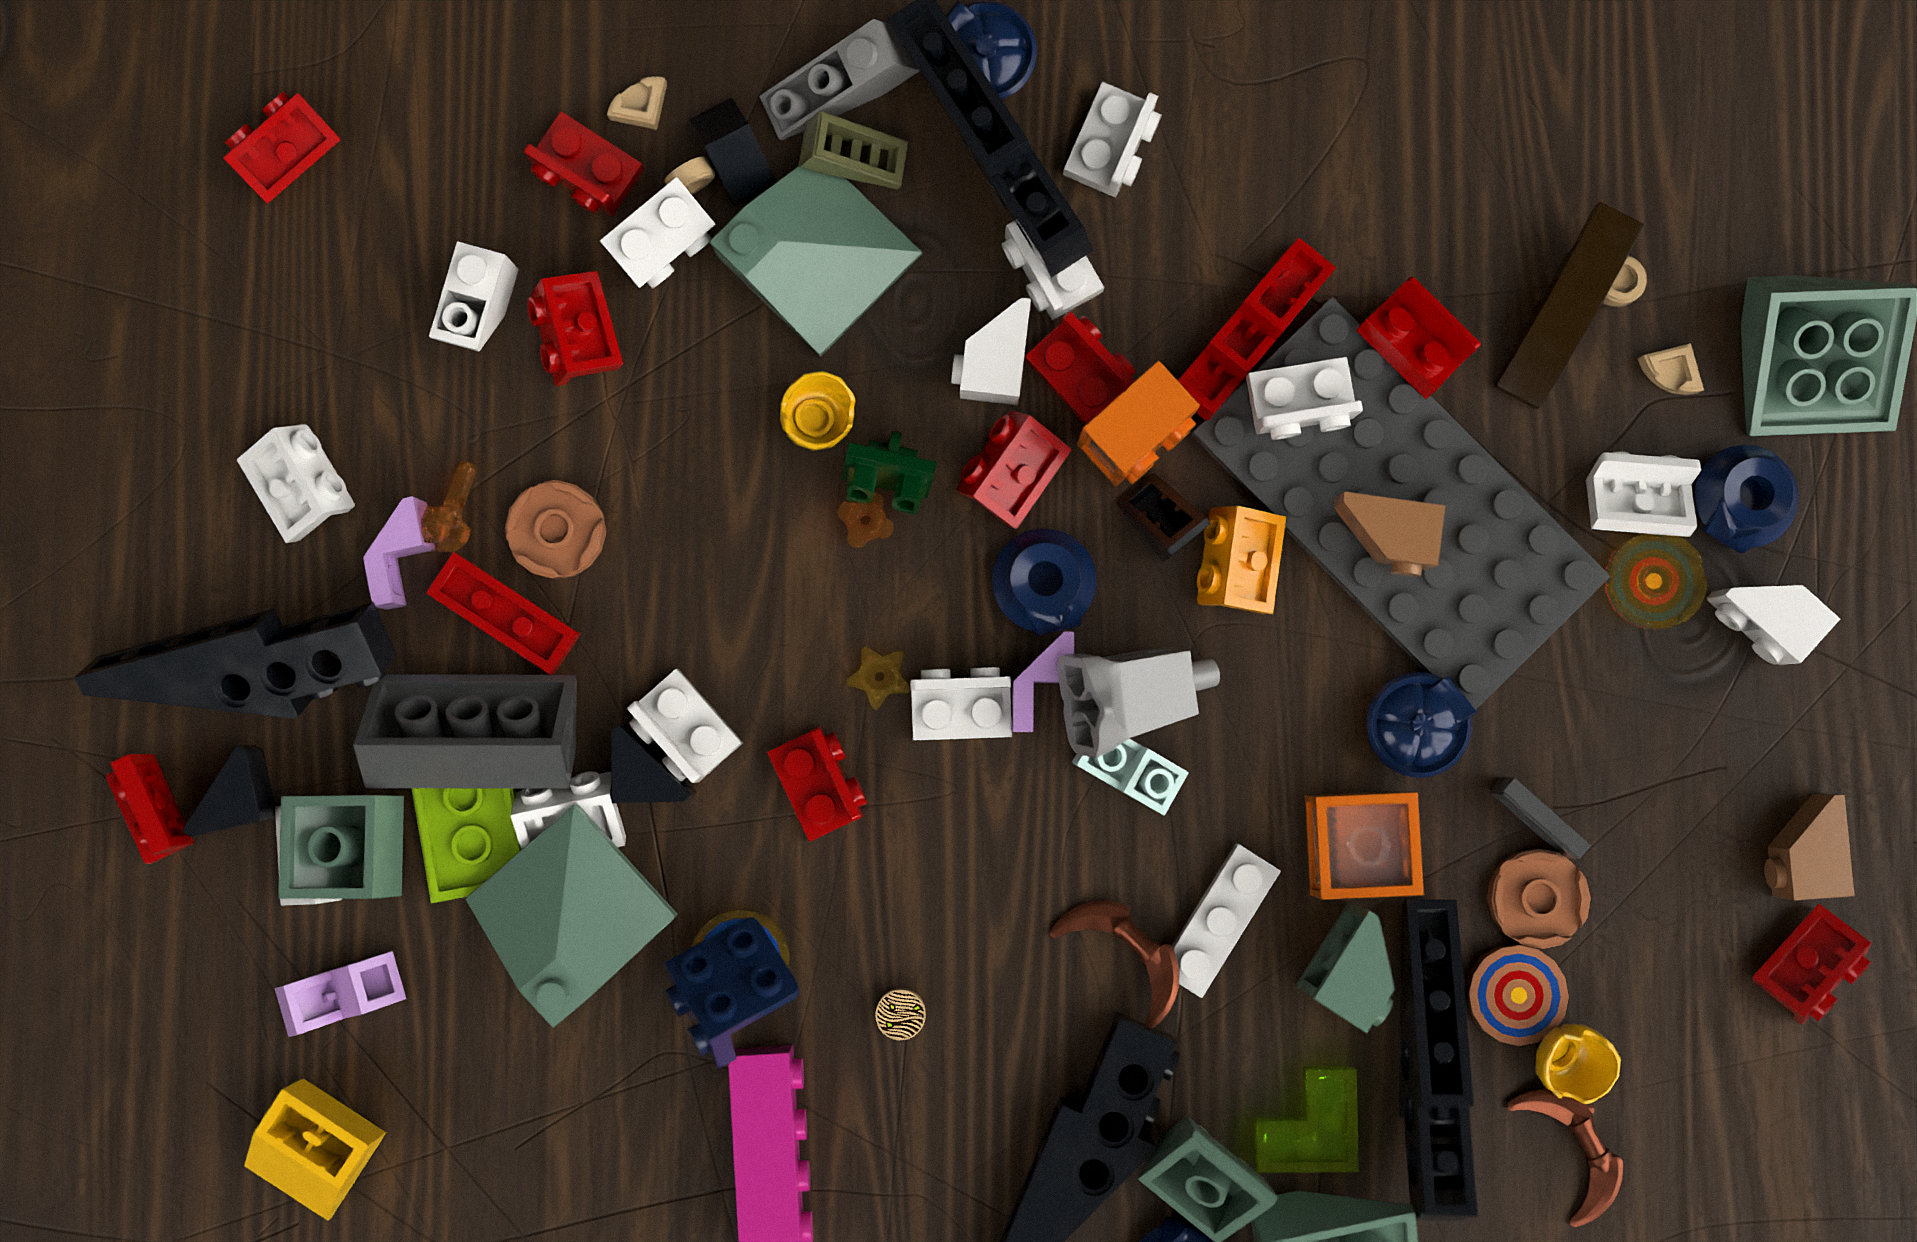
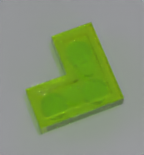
M1353 1066L1303 1067L1304 1117H1254L1255 1170L1257 1173L1359 1172L1357 1069Z

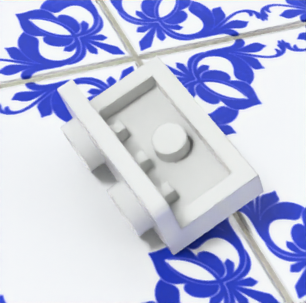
M675 177L604 236L600 242L637 287L640 288L647 282L653 289L675 271L669 263L683 251L689 257H692L712 240L707 231L716 224L681 181Z
M1623 451L1602 453L1586 479L1591 529L1690 537L1697 528L1691 485L1701 471L1700 461L1683 459L1672 455L1661 457L1633 455Z

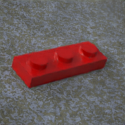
M456 552L452 553L426 592V594L550 675L556 673L581 633Z

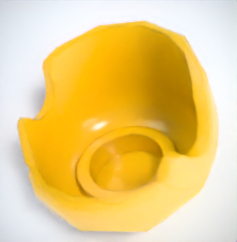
M825 371L805 373L791 383L783 395L780 403L782 429L794 444L806 449L817 451L833 448L848 434L853 426L856 402L854 393L841 377Z
M1563 1024L1561 1027H1555L1548 1032L1536 1050L1535 1072L1545 1088L1551 1090L1558 1098L1565 1096L1573 1098L1582 1104H1590L1609 1093L1619 1078L1621 1058L1614 1045L1598 1031L1586 1025Z

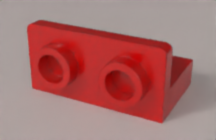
M284 91L281 92L262 109L268 117L267 120L255 130L246 123L224 142L231 149L223 157L225 161L267 204L341 140L299 92L292 98Z
M563 112L559 113L537 147L528 143L523 150V153L533 165L530 169L533 175L553 188L560 182L574 192L570 197L593 214H596L600 208L613 217L645 170L641 162Z
M598 271L540 279L531 292L530 297H528L527 310L532 325L539 327L543 342L540 346L541 362L545 372L552 374L555 386L566 385L572 377L618 370L623 365V360Z
M1412 276L1356 329L1425 399L1431 396L1481 345L1479 340Z
M1069 311L1062 317L1061 323L1025 356L1024 360L1072 412L1087 425L1136 381L1132 377L1136 371L1122 354L1116 351L1111 355L1099 342L1102 335L1087 317L1082 316L1078 319Z
M1010 411L994 423L989 432L990 440L981 453L972 457L966 463L960 475L962 480L956 487V490L963 496L976 501L1008 527L1017 529L1072 449L1032 416Z
M819 726L767 752L809 842L864 816L860 807L868 803L857 778L854 776L847 780L839 761L846 759V755L834 731L826 735L823 727Z
M128 754L110 763L114 771L107 774L106 780L141 857L146 864L155 863L195 843L192 836L190 837L182 832L186 822L154 754Z
M1818 904L1753 975L1752 981L1794 1014L1793 1019L1801 1026L1810 1016L1819 1022L1838 1001L1831 994L1843 980H1846L1851 985L1855 983L1872 963L1864 957L1872 943L1821 904Z

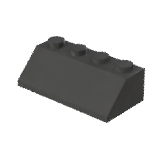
M385 674L381 680L373 683L353 744L365 788H569L576 754V675Z

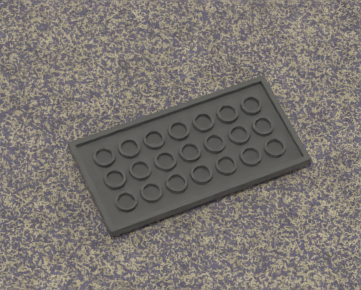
M1331 297L1255 372L1347 357L1355 401H1361L1363 408L1360 414L1350 419L1351 426L1321 432L1320 424L1300 427V435L1272 440L1270 432L1256 435L1246 380L1221 405L1209 421L1205 420L1191 436L1266 512L1286 516L1285 531L1425 673L1441 678L1449 676L1454 685L1476 710L1611 576L1432 396L1425 399L1356 331L1360 324ZM1343 492H1352L1446 505L1438 566L1422 570L1420 577L1401 576L1390 573L1391 565L1376 563L1333 508L1335 497Z

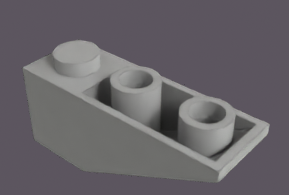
M873 19L760 95V99L778 138L784 140L804 131L807 121L817 112L823 111L838 116L886 94L918 73L919 70L891 25Z

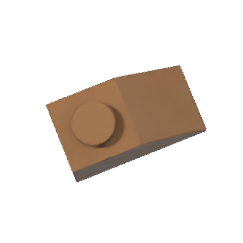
M1343 492L1335 497L1333 508L1376 563L1391 565L1390 573L1401 576L1420 577L1422 570L1438 566L1446 505L1352 492Z
M1812 794L1768 846L1769 859L1765 862L1764 873L1766 882L1772 889V896L1789 900L1855 896L1845 795Z

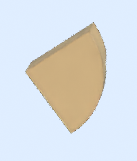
M646 77L641 79L640 82L630 86L614 97L607 116L612 121L657 130L667 87L666 79L664 77Z
M1691 343L1643 355L1638 358L1639 364L1646 376L1665 391L1690 395L1704 390Z

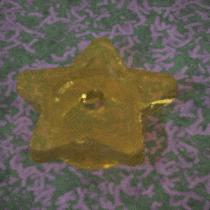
M863 647L861 649V669L847 679V685L866 691L871 707L874 710L880 708L889 694L908 693L910 687L899 673L904 657L903 652L897 651L882 657L870 648ZM877 672H882L884 674V679L882 681H877L875 679V674Z

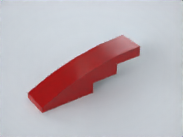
M1300 237L1297 238L1209 342L1203 352L1179 378L1178 382L1200 405L1196 413L1204 420L1209 421L1336 269L1333 264Z

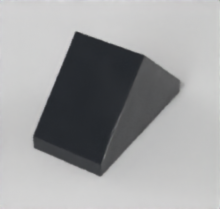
M732 97L689 119L734 206L766 191L777 183L749 123Z
M1154 472L1116 502L1119 509L1163 562L1210 525L1206 516Z
M618 724L611 731L612 803L685 802L691 800L697 794L684 780L682 782L679 781L664 765L662 758L628 725Z
M237 745L182 832L190 837L207 835L275 819V801L263 749L256 745Z

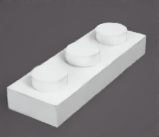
M1237 843L1172 945L1179 965V984L1200 998H1203L1281 872Z

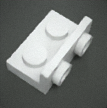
M1102 82L1065 165L1063 175L1115 198L1122 183L1131 186L1142 162V158L1135 156L1141 139L1147 142L1151 141L1162 116L1154 112L1158 96L1149 92L1147 99L1144 100Z
M1013 221L1006 225L1005 239L1007 241L1002 243V248L1015 270L1022 266L1031 282L1026 285L1027 292L1039 312L1046 309L1051 319L1054 320L1103 292L1104 286L1087 256L1051 278L1016 222Z
M1347 357L1251 372L1246 376L1256 435L1270 432L1272 440L1298 436L1301 434L1300 427L1320 424L1321 432L1347 428L1351 426L1350 419L1355 418L1363 411L1361 401H1355Z
M305 424L272 428L237 459V462L286 543L300 541L329 516L349 512L355 507L354 501L346 490L344 481L337 475L325 455L319 439L312 433L309 426Z
M971 668L970 678L951 679L950 669L921 670V680H910L913 740L1012 737L1011 677H1000V668Z
M675 669L639 702L634 701L627 707L628 711L634 716L629 722L630 726L647 744L654 740L667 754L662 759V762L681 782L685 778H688L692 783L700 782L743 744L740 738L679 669Z
M589 771L578 774L570 780L569 788H523L517 792L510 816L521 850L576 802L617 847L625 846L626 834L617 804L612 803V772L598 774L597 772Z

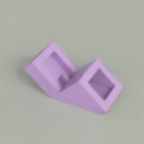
M413 496L401 500L363 557L371 601L375 603L377 608L389 610L407 606L397 558L436 550L427 503Z
M1063 632L1012 682V732H1033L1034 683H1059L1058 659L1061 655L1074 654V632Z
M393 951L274 988L288 1037L299 1035L345 1018L362 1015L406 999Z

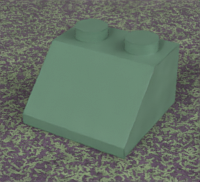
M281 796L278 899H374L402 896L404 796Z
M1348 902L1296 986L1366 1033L1372 1024L1379 1026L1387 1017L1393 1004L1389 997L1395 988L1379 917L1365 908Z
M1188 1116L1182 1118L1159 1137L1155 1151L1150 1155L1138 1178L1139 1181L1214 1242H1222L1274 1206L1278 1198L1263 1177Z

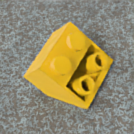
M303 1078L281 1090L253 1133L244 1166L328 1221L338 1209L387 1132Z

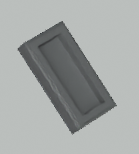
M1500 777L1490 788V794L1556 852L1568 858L1580 859L1591 847L1586 840L1516 778Z

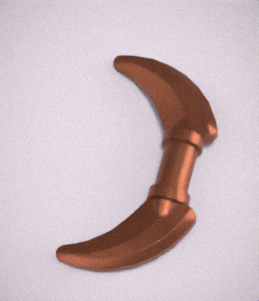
M1109 900L1088 902L1065 913L1051 929L1049 934L1052 938L1056 939L1066 933L1084 929L1112 933L1117 939L1120 937L1141 957L1140 960L1146 965L1152 989L1151 1008L1146 1020V1026L1152 1029L1158 1025L1169 1013L1179 988V965L1172 946L1169 944L1161 946L1157 941L1153 942L1133 923L1134 920L1129 916V906Z
M1546 1088L1528 1090L1506 1102L1508 1110H1530L1544 1113L1567 1125L1570 1132L1576 1135L1587 1156L1586 1161L1590 1166L1586 1195L1580 1207L1569 1218V1222L1573 1227H1578L1598 1218L1614 1202L1619 1192L1623 1178V1161L1619 1155L1611 1154L1609 1148H1605L1593 1126L1592 1116L1594 1114V1107L1592 1104H1582L1573 1098L1565 1096L1558 1098L1551 1090Z

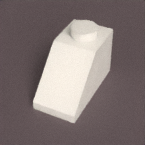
M1020 298L966 340L964 355H954L951 383L960 384V399L1018 405L1031 299Z

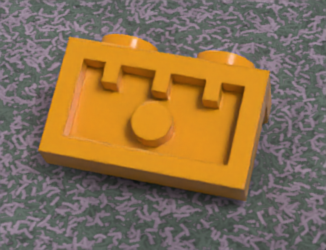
M1242 506L1211 508L1208 517L1210 525L1204 529L1205 545L1202 567L1197 575V603L1205 606H1224L1260 614H1273L1286 516Z

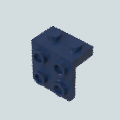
M746 918L664 962L672 987L665 990V993L674 1012L678 1017L687 1014L693 1024L687 1031L700 1056L709 1052L718 1069L737 1059L730 1037L732 1033L794 1000L799 994L797 981L763 927L755 918Z

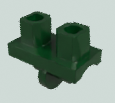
M892 430L889 444L870 440L869 447L849 443L841 480L846 481V498L849 501L866 504L872 502L875 487L894 491L891 507L896 511L914 515L917 513L923 498H928L937 462L917 458L918 450L899 446L902 432Z

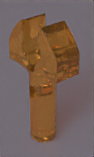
M463 461L457 465L443 506H426L421 519L423 539L425 543H437L436 551L454 552L463 547L470 536L472 529L462 521L461 516L477 472L476 466L470 462Z

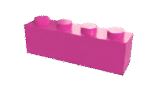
M793 1045L735 1048L734 1051L737 1059L730 1062L728 1067L739 1242H813L812 1211H803L802 1192L810 1191L809 1160H800L799 1140H807L806 1109H797L796 1089H804L803 1059L794 1058Z

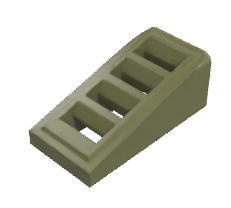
M819 111L805 125L799 166L818 173L898 189L902 184L908 141ZM825 138H828L827 150H824ZM842 141L848 142L846 157L840 155ZM862 145L868 146L865 163L859 162ZM880 149L887 151L885 170L878 168Z

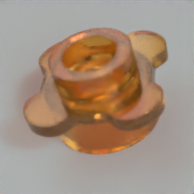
M874 492L873 500L870 503L863 504L846 501L838 508V517L846 523L849 531L847 541L854 548H863L868 541H873L878 537L887 539L893 533L894 525L885 516L883 510L885 501L879 493ZM869 516L871 521L869 524L864 525L861 523V518Z

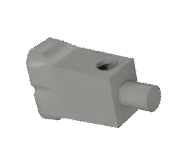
M1158 647L1106 657L1081 653L1065 654L1060 656L1057 664L1069 743L1075 753L1093 758L1113 751L1131 737L1198 715L1196 691L1215 687L1220 681L1219 668L1212 658L1192 662L1190 650Z

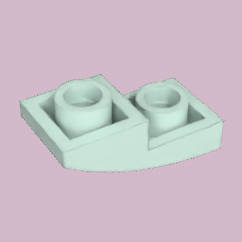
M1131 739L1121 743L1113 751L1097 758L1076 754L1071 762L1164 816L1189 773Z

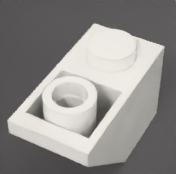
M457 241L429 337L480 352L506 314L519 269L505 254Z
M1803 585L1728 588L1713 591L1706 598L1717 608L1715 615L1723 624L1735 631L1741 630L1754 642L1752 645L1753 650L1765 661L1774 665L1801 663L1840 620L1836 614Z

